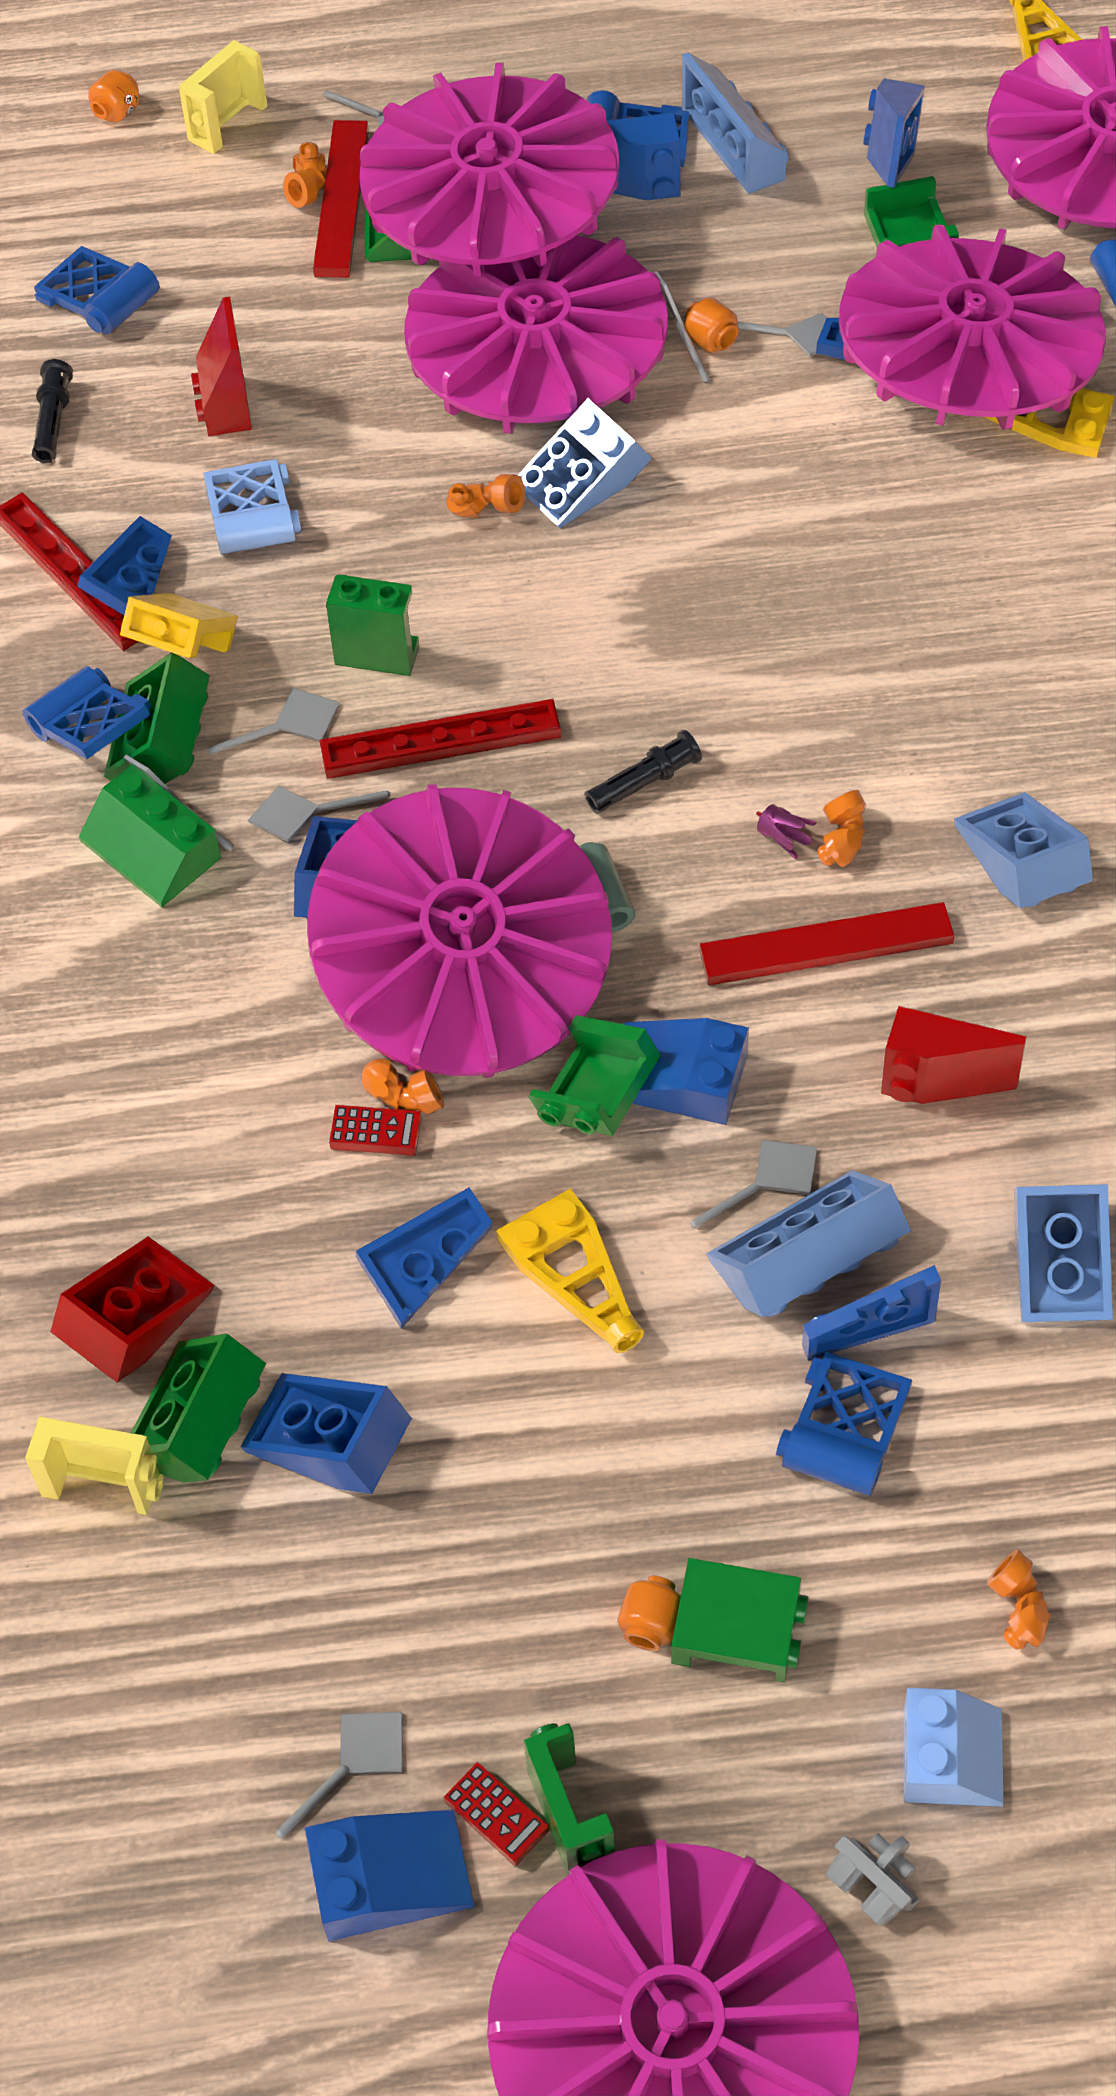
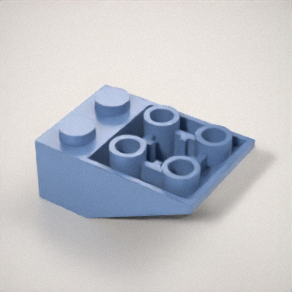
M587 398L518 475L524 482L525 496L561 528L627 487L652 458L631 436Z

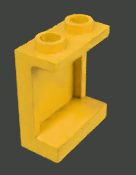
M172 593L131 596L128 598L120 635L187 658H197L200 645L220 652L230 651L238 615Z

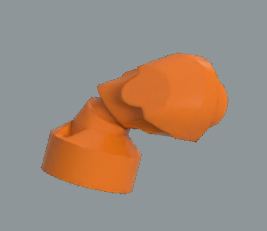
M305 142L300 145V153L293 156V168L295 171L288 173L284 178L283 190L285 197L296 208L313 204L316 201L318 191L325 185V155L318 152V146L313 142Z
M500 474L495 478L494 482L489 481L487 486L484 483L467 486L463 483H456L449 489L446 501L447 508L454 515L460 517L478 518V514L490 502L498 512L516 513L522 508L525 501V485L522 478L516 474Z
M859 790L849 791L835 798L823 808L830 824L841 825L838 829L823 836L825 845L818 847V857L826 866H831L836 862L840 867H845L852 862L862 846L861 840L865 834L863 813L867 804Z
M372 1060L362 1070L361 1080L366 1092L373 1098H378L389 1107L401 1110V1107H404L406 1110H419L429 1115L445 1106L441 1090L434 1076L426 1070H421L411 1075L407 1087H402V1082L399 1080L397 1070L391 1064V1060Z
M1019 1549L1014 1550L999 1564L986 1583L1001 1598L1014 1596L1018 1601L1015 1604V1610L1009 1615L1008 1623L1010 1626L1004 1630L1005 1641L1016 1650L1024 1649L1027 1643L1034 1647H1039L1044 1641L1050 1619V1613L1048 1612L1043 1592L1037 1591L1036 1587L1038 1584L1032 1575L1033 1562Z

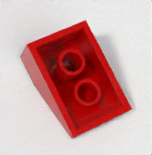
M223 297L196 355L198 372L191 373L194 395H201L202 398L195 400L198 422H206L208 436L252 430L231 297Z
M898 1006L885 1048L881 1094L888 1095L900 1102L912 1101L926 1104L1016 1090L1019 1084L1027 1036Z
M147 1236L62 1292L58 1300L50 1332L118 1383L145 1364L210 1295L214 1284Z

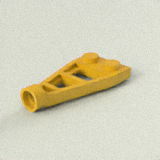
M1008 0L1013 8L1023 62L1036 55L1039 51L1040 42L1047 38L1052 39L1056 44L1083 40L1042 0ZM1044 22L1051 30L1031 34L1028 25Z
M1082 388L1071 397L1070 406L1068 407L1071 413L1065 427L1055 428L1041 422L1036 417L1037 411L1027 413L1025 416L1015 415L1011 430L1061 451L1097 458L1114 404L1115 395ZM984 417L999 424L996 417Z
M571 1188L496 1230L497 1240L518 1269L608 1342L615 1353L626 1352L641 1341L644 1336V1330L629 1310L596 1223ZM572 1241H577L581 1244L587 1258L586 1266L568 1276H563L545 1262L544 1258ZM595 1278H599L609 1295V1299L594 1308H590L575 1294L574 1290Z

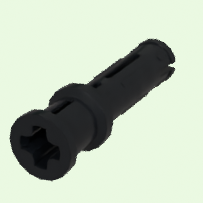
M58 359L47 360L42 363L40 368L42 385L38 387L36 393L40 409L32 457L41 463H50L52 459L55 460L61 413L62 409L69 403L70 394L67 387L68 383L73 379L72 367L67 362Z
M681 730L678 732L676 739L660 748L653 746L647 752V757L612 776L598 786L585 791L584 795L589 807L595 814H600L613 804L627 798L658 779H671L676 770L690 762L697 764L702 760V754L694 737L687 730Z

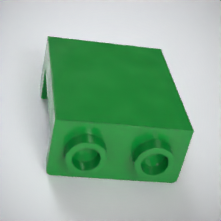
M934 176L897 182L894 188L881 185L866 189L864 217L876 247L885 240L891 241L898 247L918 241L931 240L935 225H944L950 238H959L956 225L947 226L935 196L936 180Z
M340 574L335 576L326 601L335 665L411 676L420 647L419 636H412L410 633L408 606L412 596L411 585Z
M576 1015L568 1029L577 1042V1046L549 1092L532 1089L528 1098L536 1108L538 1117L550 1126L558 1127L559 1125L577 1128L581 1132L590 1135L600 1133L613 1136L661 1055L644 1028Z
M688 1558L671 1645V1664L690 1667L692 1657L772 1671L776 1673L775 1681L785 1683L787 1668L797 1669L801 1640L793 1639L795 1623L804 1624L809 1596L800 1594L801 1577Z
M551 1723L537 1728L530 1734V1738L523 1740L527 1772L568 1876L569 1870L578 1865L581 1868L593 1860L615 1852L614 1831L606 1813L577 1823L558 1775V1771L576 1764L574 1733L570 1723L559 1727L557 1724Z

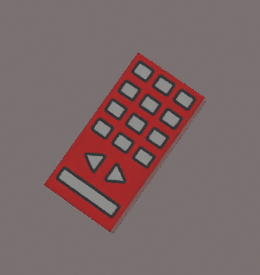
M335 1105L329 1139L330 1149L416 1156L422 1120L421 1111Z
M478 1762L444 1796V1802L515 1867L549 1832V1826Z

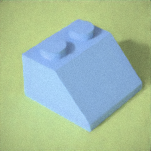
M907 1688L904 1704V1802L1003 1807L1002 1709L958 1690Z

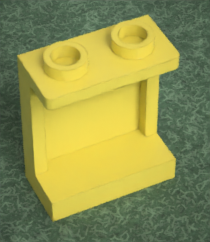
M235 40L179 85L188 141L212 154H215L223 147L220 127L246 105H251L260 111L267 108L260 54Z
M38 1417L25 1460L41 1497L59 1500L66 1477L69 1475L127 1486L137 1513L148 1515L152 1501L157 1502L161 1496L163 1475L159 1474L156 1465L157 1457L152 1454L147 1436Z

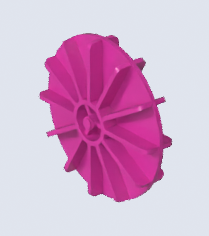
M1108 26L1099 27L1098 38L1084 39L1057 45L1050 38L1041 41L1036 55L1025 60L1014 70H1007L1000 78L999 87L991 100L986 124L987 153L993 158L998 170L1009 183L1008 195L1013 200L1025 197L1036 206L1059 216L1057 227L1064 231L1068 228L1071 221L1096 227L1116 228V38H1110Z
M504 63L495 64L494 76L468 78L448 83L441 72L433 75L434 89L420 94L402 106L390 102L384 107V122L375 131L368 144L361 148L359 175L361 194L378 233H385L393 241L410 250L412 261L418 265H424L430 258L442 262L472 265L474 277H483L484 265L508 263L530 257L534 259L539 267L547 264V251L567 242L580 232L586 235L593 234L597 229L598 215L605 208L613 192L618 187V146L614 133L606 120L604 108L598 103L591 104L578 94L566 89L563 75L554 73L547 81L521 76H505Z
M935 225L931 240L918 241L900 247L889 240L883 241L877 246L876 257L848 277L839 308V328L844 342L843 355L847 362L857 363L868 376L878 383L876 395L882 401H888L894 396L899 395L911 402L938 410L936 424L944 426L948 413L975 417H996L1003 430L1011 429L1015 415L1031 413L1048 407L1056 412L1064 411L1070 406L1072 395L1082 389L1096 375L1106 344V329L1099 309L1101 295L1096 288H1084L1073 276L1063 270L1065 255L1059 251H1055L1042 258L1020 248L1006 245V229L999 228L995 242L968 238H950L944 225Z
M576 235L560 246L547 251V264L539 267L532 257L508 263L484 265L483 277H474L472 265L439 261L440 266L428 276L419 288L412 289L408 296L409 307L405 318L404 336L412 371L415 377L420 378L434 394L444 400L446 412L454 416L463 410L487 419L502 421L503 431L506 434H513L516 423H543L564 419L567 421L587 398L599 408L607 406L617 399L625 404H629L635 399V387L648 375L655 364L663 359L665 352L664 346L668 333V313L657 274L648 272L637 260L626 254L625 241L618 237L611 239L608 243H603L595 239Z
M430 784L426 786L425 791L411 793L391 800L370 813L364 812L358 817V821L333 846L315 879L307 916V940L311 964L320 988L349 1033L353 1032L376 1051L408 1066L409 1071L416 1073L418 1069L449 1076L484 1075L485 1078L494 1077L495 1073L529 1063L559 1046L571 1034L568 1027L576 1015L585 1017L588 1014L604 982L612 944L608 894L604 892L602 883L588 857L574 841L575 834L570 829L563 830L557 823L529 805L510 798L512 793L510 791L503 790L501 795L471 788L438 789L436 784Z
M656 1839V1844L616 1851L593 1860L581 1868L578 1865L569 1870L568 1876L554 1885L535 1903L520 1922L516 1931L512 1932L498 1965L489 2002L487 2039L491 2069L499 2096H849L857 2066L859 2016L849 1970L836 1941L828 1930L822 1916L817 1914L791 1886L772 1872L757 1865L756 1859L748 1855L742 1858L733 1853L707 1846L666 1843V1839Z

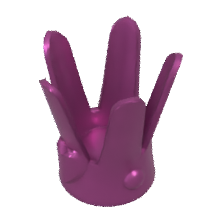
M775 804L769 805L763 813L756 812V815L760 817L757 823V831L763 836L773 838L794 859L797 860L798 854L793 850V842L789 838L804 845L812 844V838L799 829L804 828L806 824L814 826L817 824L816 821L792 815L791 812L782 807H777Z

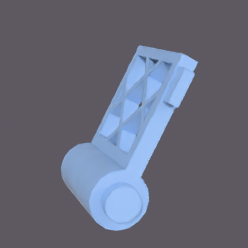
M277 459L203 472L220 555L296 541L295 533L301 532L298 511H290L283 487L284 484L290 483L286 463L278 465ZM272 474L264 484L253 480L256 476ZM224 482L234 483L227 491L213 485ZM244 488L254 491L248 499L238 495ZM265 496L279 501V503L269 505L259 504ZM228 503L239 507L236 511L220 514V511Z

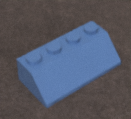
M689 52L682 54V110L689 111L690 121L745 191L750 194L784 181L786 164L788 163V153L785 146L776 141L768 125L760 121L754 113L751 104L748 101H744L737 92L735 84L731 80L728 81L717 67Z
M852 1170L706 1254L710 1263L745 1309L761 1317H770L784 1311L788 1306L787 1303L800 1295H809L819 1291L824 1287V1281L836 1274L855 1270L862 1264V1259L874 1252H883L893 1248L898 1244V1239L911 1232V1229L892 1185Z

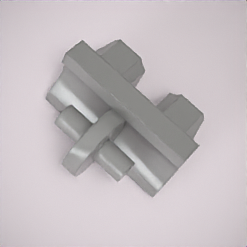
M877 1833L869 1842V1846L880 1855L877 1860L854 1838L849 1839L844 1835L834 1846L840 1853L834 1858L826 1872V1876L845 1893H849L864 1875L873 1882L877 1888L860 1907L878 1925L884 1926L897 1916L901 1910L911 1911L920 1900L889 1872L894 1868L905 1879L913 1873L915 1867L903 1857L910 1843L901 1836L890 1845Z

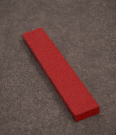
M333 120L313 264L314 277L350 278L361 194L359 178L361 148L367 144L369 133L368 121Z
M23 492L0 505V526L123 652L139 642L120 635L124 619L123 614L78 587L80 576L93 562Z
M554 699L320 739L319 742L326 779L557 739L561 738V727Z
M940 902L700 943L699 952L709 986L949 945L954 943V932L945 903Z

